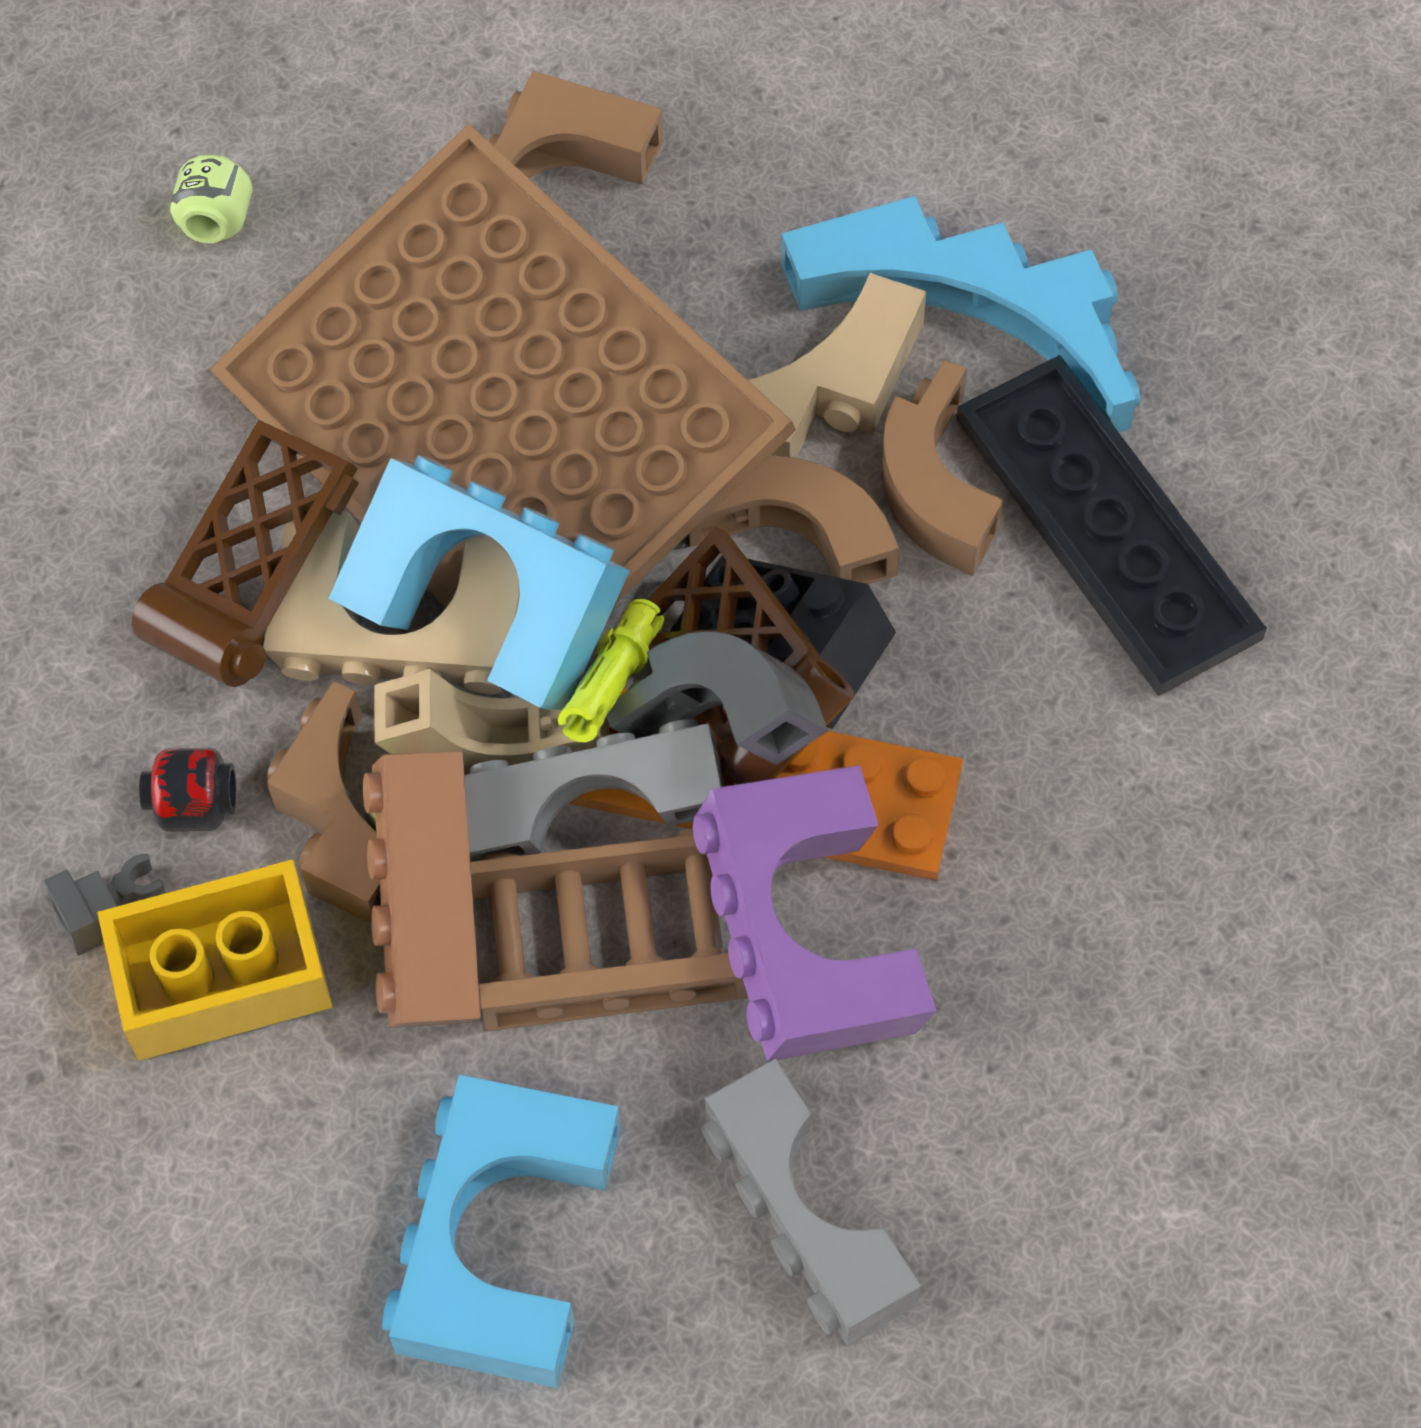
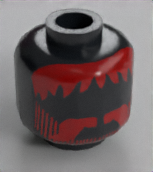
M215 748L164 749L156 755L152 771L141 772L139 781L142 810H153L156 823L164 831L216 830L224 821L226 814L235 813L237 793L235 767L233 763H224L221 754Z

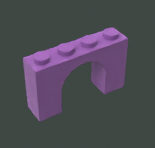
M860 765L714 788L710 791L693 820L695 844L701 854H707L713 874L710 886L712 903L717 914L725 916L731 936L728 946L730 965L734 975L737 978H743L749 998L747 1005L749 1031L756 1042L761 1041L767 1062L775 1058L776 1060H782L916 1034L936 1012L917 948L855 960L824 958L811 953L797 944L784 930L773 908L771 882L774 871L797 861L859 851L878 827Z

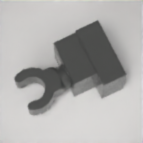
M139 854L130 858L122 867V871L114 875L111 882L105 884L98 870L76 881H73L68 869L43 880L51 905L78 956L104 942L97 914L98 911L166 893L163 881L160 879L145 886L134 883L139 876L147 874L152 870L148 854Z

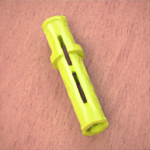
M646 599L631 601L625 608L615 629H608L598 642L597 658L589 667L576 688L574 695L558 717L559 725H564L568 722L562 732L571 740L589 742L596 737L604 723V719L613 708L630 676L639 673L648 661V646L664 623L663 615L656 616L660 612V608L653 602Z

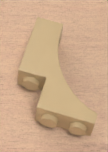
M870 273L850 312L823 342L791 364L748 380L789 417L796 428V431L770 456L797 458L816 415L823 417L830 426L839 431L854 432L858 429L873 434L924 323L926 291Z

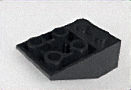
M723 555L705 579L704 587L723 586L726 559ZM748 559L819 655L845 678L856 695L896 634L894 627L867 583ZM754 597L738 598L734 628H754L757 600ZM721 599L702 600L698 630L717 629ZM683 612L669 632L680 631ZM771 622V627H776L774 623ZM769 639L767 654L781 662H784L794 652L786 639ZM746 640L745 642L751 644L752 640ZM850 702L826 726L827 728L833 729Z

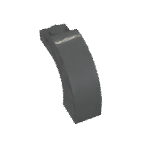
M720 632L684 634L665 641L649 650L647 654L653 673L645 679L632 684L628 691L619 696L613 708L607 714L611 728L621 733H632L635 735V739L660 734V727L664 724L678 720L693 719L712 707L724 705L736 744L775 765L828 731L815 695L795 670L742 639Z

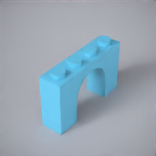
M418 455L414 464L391 458L328 599L380 626L408 630L433 572L445 554L466 539L488 535L504 547L514 562L519 577L520 600L514 622L487 681L540 708L562 711L574 695L630 570L610 561L614 549L599 541L578 534L574 543L557 535L556 531L560 523L546 515L524 507L521 516L503 508L506 496L491 488L471 481L466 490L450 482L453 470L438 462Z
M464 1075L458 1076L453 1097L444 1095L438 1108L435 1135L442 1136L437 1158L436 1160L427 1158L421 1171L418 1199L425 1200L419 1225L409 1223L404 1234L400 1263L408 1266L402 1289H391L384 1308L382 1329L383 1331L390 1332L389 1338L395 1354L540 1385L559 1387L574 1325L571 1303L502 1289L478 1279L462 1264L455 1252L456 1231L460 1218L469 1203L481 1191L504 1179L532 1176L606 1191L621 1131L619 1106Z

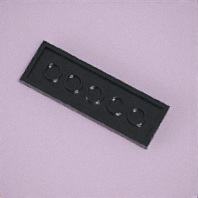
M1061 355L957 406V422L1158 696L1264 639L1267 627Z

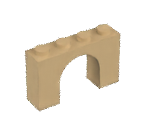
M343 511L341 516L333 512L266 629L263 648L269 658L282 669V674L293 679L305 681L319 679L320 673L341 675L344 680L355 684L376 685L379 683L380 678L396 679L431 669L448 683L463 684L470 691L481 694L501 693L502 688L487 681L514 622L520 600L518 573L514 562L504 547L488 535L466 539L458 587L452 601L444 612L433 622L414 632L400 635L379 634L360 626L355 612L328 599L360 528L349 512ZM294 520L285 525L281 549L288 547L296 534Z

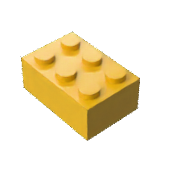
M293 859L97 912L123 1031L138 1061L333 1008L305 895Z

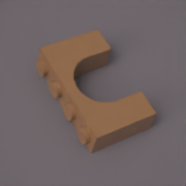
M532 71L523 91H515L510 99L506 115L507 122L501 134H494L489 140L494 147L529 179L551 168L576 166L643 185L663 143L662 108Z

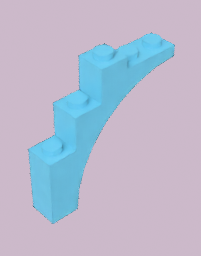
M916 196L781 233V266L800 311L844 302H856L870 273L926 291L925 305L940 307L982 320L1022 340L1047 360L1061 355L1117 431L1122 432L1131 429L1135 406L1140 404V391L1133 373L1129 370L1124 372L1117 358V341L1109 325L1112 305L1118 301L1114 278L1109 270H1101L1092 249L1029 267L1023 246L1019 242L1012 243L1003 222L941 240L936 220L933 216H924Z

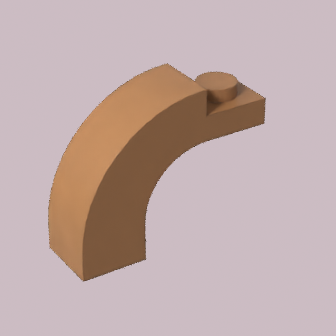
M944 359L933 380L925 377L921 381L912 402L895 396L885 422L882 482L884 493L894 518L912 541L934 558L974 576L1000 529L1003 499L956 478L943 465L937 454L936 446L957 411V406L963 400L966 368Z
M769 456L686 536L690 547L699 545L716 526L726 531L729 535L762 527L782 528L796 532L811 541L824 556L833 577L867 583L869 585L898 576L899 546L885 515L876 502L859 485L840 472L822 464L795 457Z

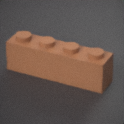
M463 752L382 755L372 764V773H365L363 779L364 807L366 813H375L377 839H369L367 864L370 878L379 879L381 905L373 906L371 915L373 942L375 946L384 947L385 972L377 973L376 976L379 1013H388L389 1028L460 1024L478 1020L481 1018Z

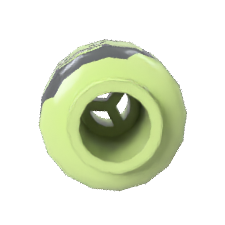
M201 155L189 159L180 168L170 203V212L173 220L188 237L198 242L216 243L234 237L243 228L253 191L250 177L240 165L223 156Z

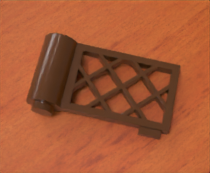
M258 420L165 583L151 586L137 601L132 615L134 634L140 640L227 686L238 687L256 677L262 670L266 660V652L263 648L265 639L263 634L332 513L334 512L341 516L359 484L353 478L358 468L347 460ZM270 442L281 446L284 466L260 476L258 463ZM297 454L303 456V458L297 459ZM323 466L332 470L321 490L304 498L301 476ZM287 482L291 504L267 514L263 492ZM249 499L253 520L229 530L227 517L235 504ZM294 520L296 534L289 546L273 553L270 530ZM256 536L260 559L235 568L232 546ZM218 553L222 575L201 584L191 581L203 559ZM262 575L265 588L252 611L242 607L238 585ZM224 591V592H225V598H224L223 596L219 595L218 593Z
M717 526L647 599L660 608V612L656 616L663 615L675 601H685L680 631L665 632L662 627L648 646L649 650L672 638L694 632H720L738 637L743 641L752 640L751 645L765 653L768 651L769 639H786L794 652L783 663L795 670L808 684L816 697L826 726L855 697L849 683L831 664L819 655L730 535ZM721 553L726 559L723 586L704 587L706 569ZM754 597L757 600L754 628H734L738 598ZM721 599L717 629L698 630L702 600ZM771 622H773L776 627H771ZM723 705L715 706L702 712V715L722 741L719 744V749L724 757L720 761L721 768L737 785L775 779L805 748L803 747L775 765L736 744L729 719L722 711Z

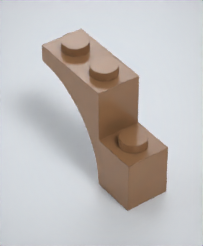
M333 681L322 699L315 698L306 708L300 723V733L288 750L285 748L280 750L272 760L267 772V786L275 809L323 832L322 834L316 832L310 837L300 856V871L307 893L371 924L373 906L381 905L379 879L370 878L367 864L369 839H377L376 831L361 817L353 806L345 790L344 777L349 744L362 719L356 691Z

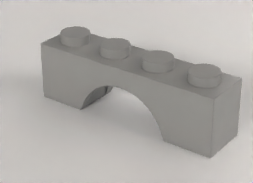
M685 719L664 724L660 727V734L635 739V735L632 733H618L598 739L596 741L597 747L572 752L570 747H551L534 753V761L511 766L505 760H491L475 764L470 767V774L464 775L470 858L473 861H481L486 855L496 852H511L518 856L542 853L546 833L558 812L578 796L599 789H619L640 796L657 810L667 826L691 822L694 820L695 815L710 791L714 788L726 787L724 772L720 764L721 756L717 737L709 723L699 725L697 720Z
M776 1058L705 1098L706 1120L708 1123L701 1126V1131L709 1148L719 1162L730 1157L742 1176V1179L735 1184L743 1203L755 1219L764 1214L767 1216L778 1236L771 1239V1244L779 1261L790 1276L800 1271L814 1292V1294L807 1297L808 1305L816 1321L827 1335L837 1330L848 1347L919 1305L921 1285L884 1228L850 1230L834 1226L811 1212L797 1194L790 1171L797 1152L810 1136L811 1113Z

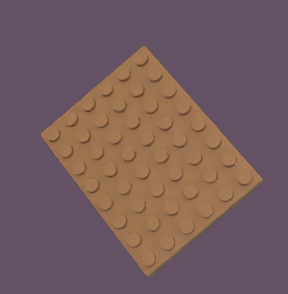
M469 123L209 369L258 420L347 460L358 468L353 478L359 484L345 508L361 524L390 459L414 464L418 455L453 470L449 481L466 490L470 482L473 481L506 496L502 507L521 516L524 507L556 520L560 523L556 531L557 535L575 543L578 534H582L614 549L610 561L630 570L615 604L796 431L789 417ZM297 454V459L303 458V456ZM323 466L310 473L324 485L332 470ZM466 540L460 542L445 554L438 563L426 588L445 609L452 601L458 587Z

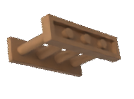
M693 828L683 830L675 837L518 856L511 852H496L486 855L481 861L470 862L473 899L491 897L499 976L493 982L479 984L481 1011L486 1031L748 998L743 978H737L734 975L729 961L728 949L723 948L719 915L715 911L711 898L710 886L713 874L707 854H701L697 849ZM686 872L697 952L689 958L664 960L662 957L657 956L647 877ZM621 880L631 960L625 966L599 969L591 964L582 885ZM556 888L565 968L559 974L532 977L525 972L517 893Z

